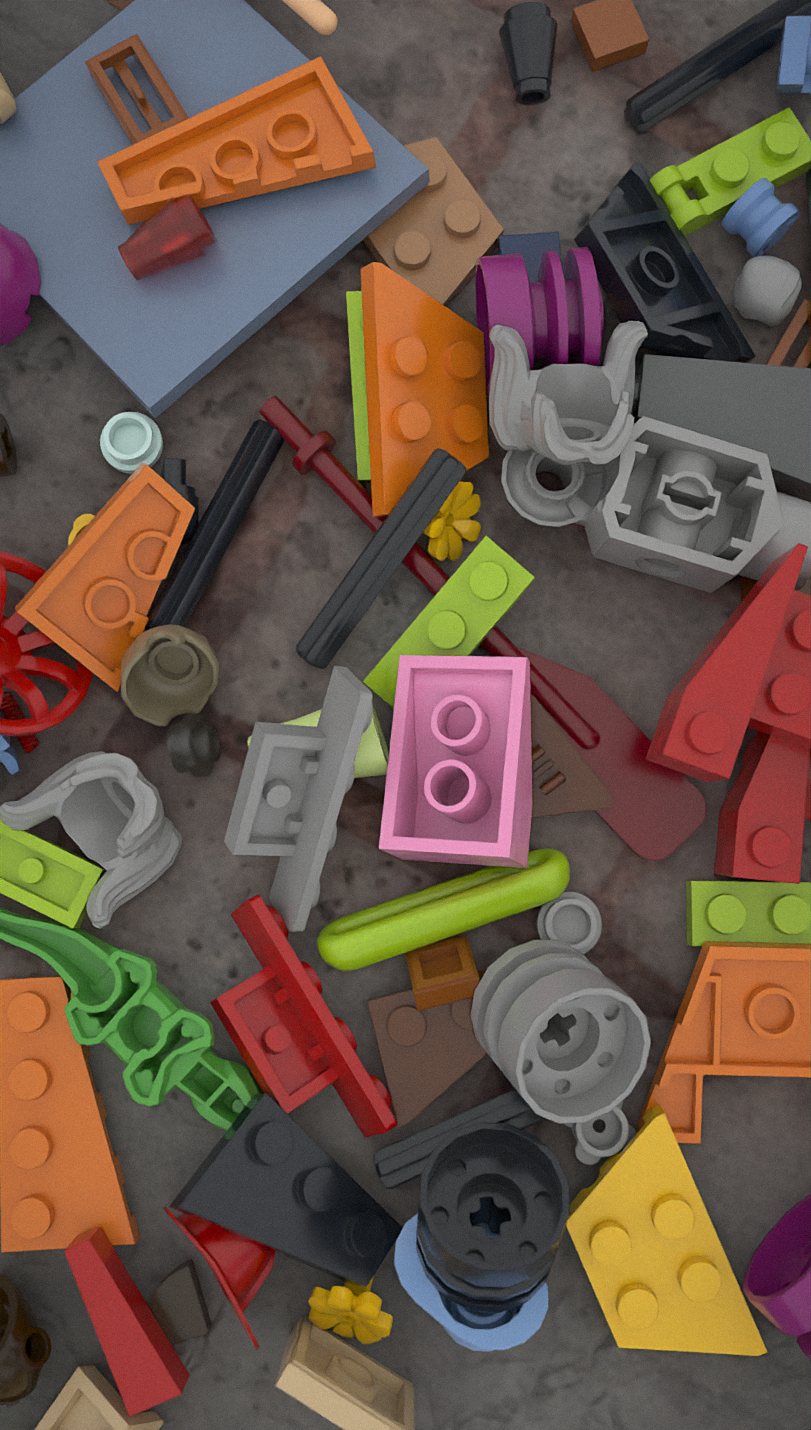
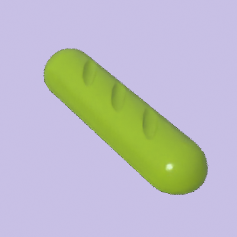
M549 848L537 849L528 853L527 868L487 866L330 922L318 934L316 947L321 957L331 967L340 971L359 970L554 901L563 894L570 880L568 859L559 850Z

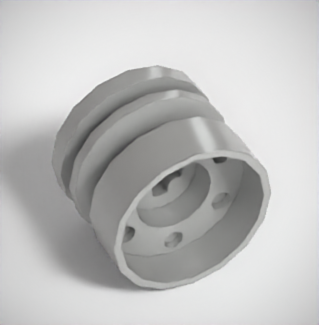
M532 940L509 949L488 967L475 989L470 1014L475 1038L537 1115L556 1123H581L610 1112L632 1092L646 1068L651 1040L645 1015L634 1000L611 979L605 977L596 965L589 962L586 956L579 950L559 940Z

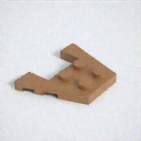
M434 137L403 145L429 169L430 182L364 238L363 241L379 263L384 264L446 306L453 296L457 298L474 277L477 259L483 256H491L498 247L499 236H503L504 229L438 138Z

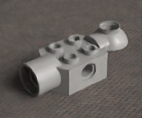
M643 416L633 425V432L623 451L618 457L606 464H592L591 462L581 461L563 465L542 456L533 449L527 451L508 450L503 460L501 482L507 500L520 516L543 526L561 527L571 523L583 525L594 558L713 593L737 574L758 581L774 560L800 543L808 546V550L794 590L799 591L811 576V502L776 491L768 454ZM547 471L557 475L562 481L563 490L555 492L543 488L537 480L536 473Z

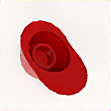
M165 1206L163 1208L164 1211L204 1256L242 1328L257 1350L259 1348L258 1342L243 1312L273 1269L276 1250L224 1231V1228L196 1216H189L183 1213L179 1217H175Z

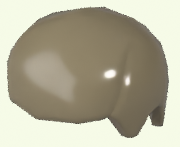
M162 625L142 632L122 657L121 697L135 717L155 726L165 727L173 717L184 713L199 714L208 701L209 696L213 694L219 684V659L207 638L199 632L179 625Z

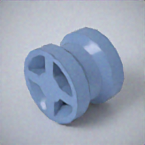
M762 178L735 202L723 218L721 227L729 235L738 234L746 241V252L752 258L763 256L792 227L799 217L800 211L792 203H782L774 196V185L767 178Z

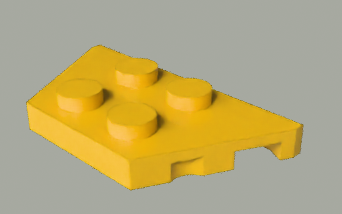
M660 1105L655 1106L643 1117L644 1126L622 1152H617L610 1156L601 1166L598 1178L594 1184L582 1189L569 1204L570 1213L566 1222V1227L618 1348L760 1356L767 1353L667 1117Z

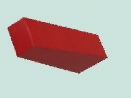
M101 1226L75 1237L64 1252L129 1417L181 1395L190 1374Z

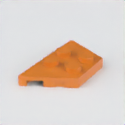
M372 262L360 270L373 517H382L389 515L434 450L437 448L446 450L461 461L467 471L489 458L484 332L384 264Z

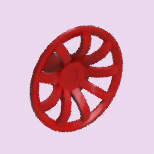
M0 552V707L4 686L16 691L26 702L32 717L21 720L0 719V735L22 736L37 734L58 725L76 710L86 696L92 681L93 672L78 660L76 671L63 663L32 656L33 651L56 643L40 630L26 634L22 628L29 621L17 613L16 610L9 617L3 615L7 592L6 571L19 574L36 584L45 574L46 570L25 558ZM24 675L43 676L56 680L65 685L69 691L62 701L49 711L42 692Z

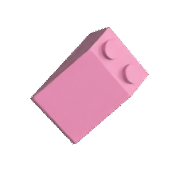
M400 655L379 849L402 860L527 868L533 805L529 659L527 657Z

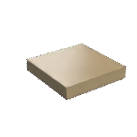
M300 1315L288 1336L275 1386L343 1430H415L413 1383L330 1330L318 1329L310 1322L308 1316L305 1315L303 1317Z

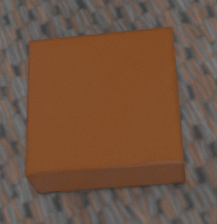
M596 0L573 8L571 24L592 72L646 53L649 38L632 0Z
M467 935L435 942L405 953L418 1011L474 997L475 989L480 980Z

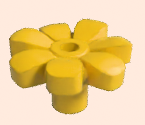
M374 1276L367 1286H358L345 1282L344 1287L332 1286L330 1291L316 1286L308 1300L311 1307L308 1319L315 1327L320 1330L333 1327L332 1332L342 1337L353 1338L355 1334L357 1340L362 1344H372L380 1341L381 1338L389 1336L393 1324V1316L380 1310L382 1299L370 1292Z

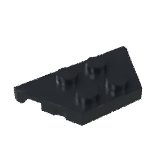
M634 163L574 238L579 248L588 247L591 252L597 280L616 310L620 323H627L628 321L643 322L648 332L647 337L640 345L683 358L749 363L756 357L755 353L682 231L678 229L672 219L671 213L663 199L657 194L651 184L650 178L642 164Z

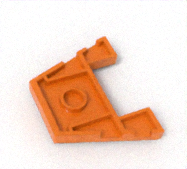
M704 941L637 1121V1133L645 1124L643 1120L645 1114L651 1108L660 1105L677 1143L701 1144L704 1075L811 1078V944Z

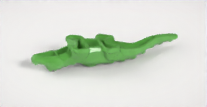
M0 907V939L38 955L48 962L71 989V1000L65 1006L64 1012L74 1039L79 1045L92 1046L105 1043L126 1064L122 1075L127 1090L138 1104H145L149 1107L163 1103L164 1096L167 1093L178 1088L191 1098L194 1108L201 1116L215 1127L227 1131L255 1094H260L255 1078L246 1066L233 1060L223 1059L211 1048L214 1045L215 1039L213 1025L201 1013L186 1008L165 985L156 979V963L151 958L109 945L83 929H72L57 921L20 915Z

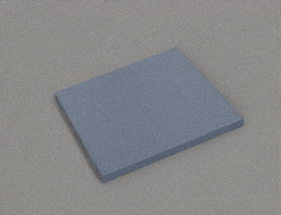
M134 0L15 98L17 112L2 125L0 124V223L9 230L15 231L24 237L36 256L41 281L39 297L154 418H157L430 182L429 169L338 86L374 151L376 168L128 225L97 161L132 144L93 81L85 61L138 34L189 118L310 61L245 0ZM132 55L124 59L161 122L163 123L171 119V116L135 57ZM111 66L104 70L141 133L143 134L150 130L114 68Z

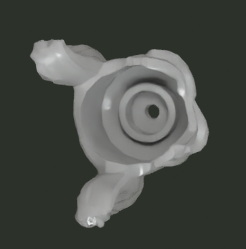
M628 321L627 323H619L608 342L603 366L551 364L540 370L530 371L526 345L517 330L497 324L493 326L489 335L494 346L495 356L490 380L489 421L499 445L505 450L527 451L533 449L542 456L563 465L581 461L591 462L592 464H606L618 457L628 444L633 432L634 417L631 415L635 386V356L639 346L648 335L643 322Z
M103 751L89 752L77 757L45 779L25 797L18 801L4 802L0 806V820L12 830H26L56 816L66 833L80 847L84 854L91 860L99 863L106 870V873L92 889L86 905V911L91 923L99 929L109 925L112 914L116 909L155 882L174 863L182 844V834L176 829L172 821L164 817L163 803L158 789L144 777L130 758L117 753L107 754Z

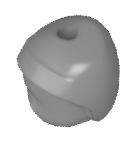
M757 256L751 258L743 267L734 286L733 303L736 310L743 318L755 319L770 327L778 326L790 313L802 287L800 272L792 264L778 257Z

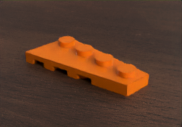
M321 56L97 161L128 225L376 168L374 151Z
M60 975L0 980L1 1253L66 1249L75 1237L100 1226L112 1246L136 1244L140 1239L135 1215L130 1214L123 1183L125 1179L118 1155H114L104 1118L107 1117L101 1091L96 1090L88 1061L90 1057L89 1048L87 1045H79L76 1042L64 1012L65 1006L71 1000V989Z

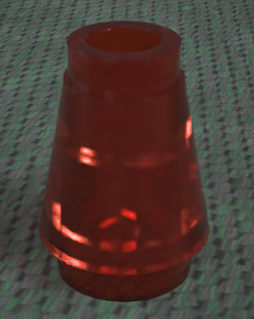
M189 194L179 201L171 197L129 236L127 241L120 244L118 250L132 275L139 281L147 275L151 276L207 256L205 248L217 242L200 207Z

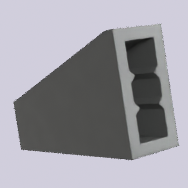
M644 354L637 375H635L634 398L631 411L634 417V424L645 416L768 454L776 490L811 502V368Z

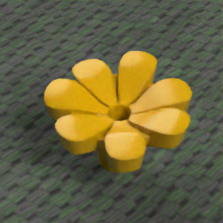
M459 481L423 532L430 537L428 545L429 554L440 561H444L446 558L451 561L457 560L463 551L461 539L475 542L480 535L481 524L470 520V516L475 515L479 511L481 499L478 494L472 493L473 484L470 482Z

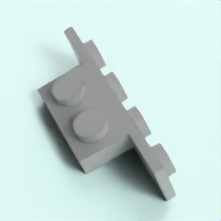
M334 666L317 727L255 722L224 839L232 855L280 856L269 900L284 919V924L289 931H304L310 909L317 904L319 899V879L327 852L335 844L337 836L336 821L344 794L350 790L353 784L354 760L361 736L368 729L372 719V692L347 667Z

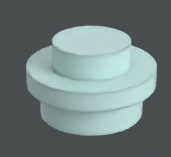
M123 412L112 417L105 425L100 437V447L103 456L113 468L123 473L133 474L142 463L147 464L151 468L158 461L163 449V438L156 423L148 416L138 412Z

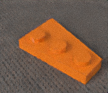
M142 463L15 606L17 613L118 692L121 685L122 657L134 640L145 629L149 619L147 617L148 611L161 580L167 577L195 508L152 468Z

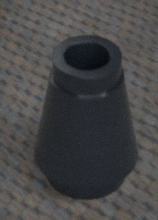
M525 2L509 8L504 13V24L499 29L501 44L515 91V99L521 105L541 104L551 97L550 86L552 83L558 24L551 17L550 7L540 2Z

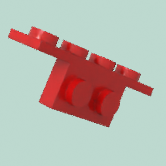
M258 894L248 899L230 915L263 969L210 1002L252 1075L263 1093H267L287 1114L332 1083L364 1138L387 1133L397 1125V1121L390 1111L392 1101L387 1089L376 1076L367 1073L355 1053L357 1043L352 1031L343 1020L333 1017L321 997L323 990L318 975L307 962L298 959L287 940L288 929L280 913L273 906H266Z

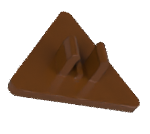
M530 695L533 800L531 818L609 808L613 802L612 795L537 699Z

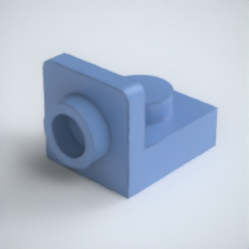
M786 16L782 33L776 94H811V16Z

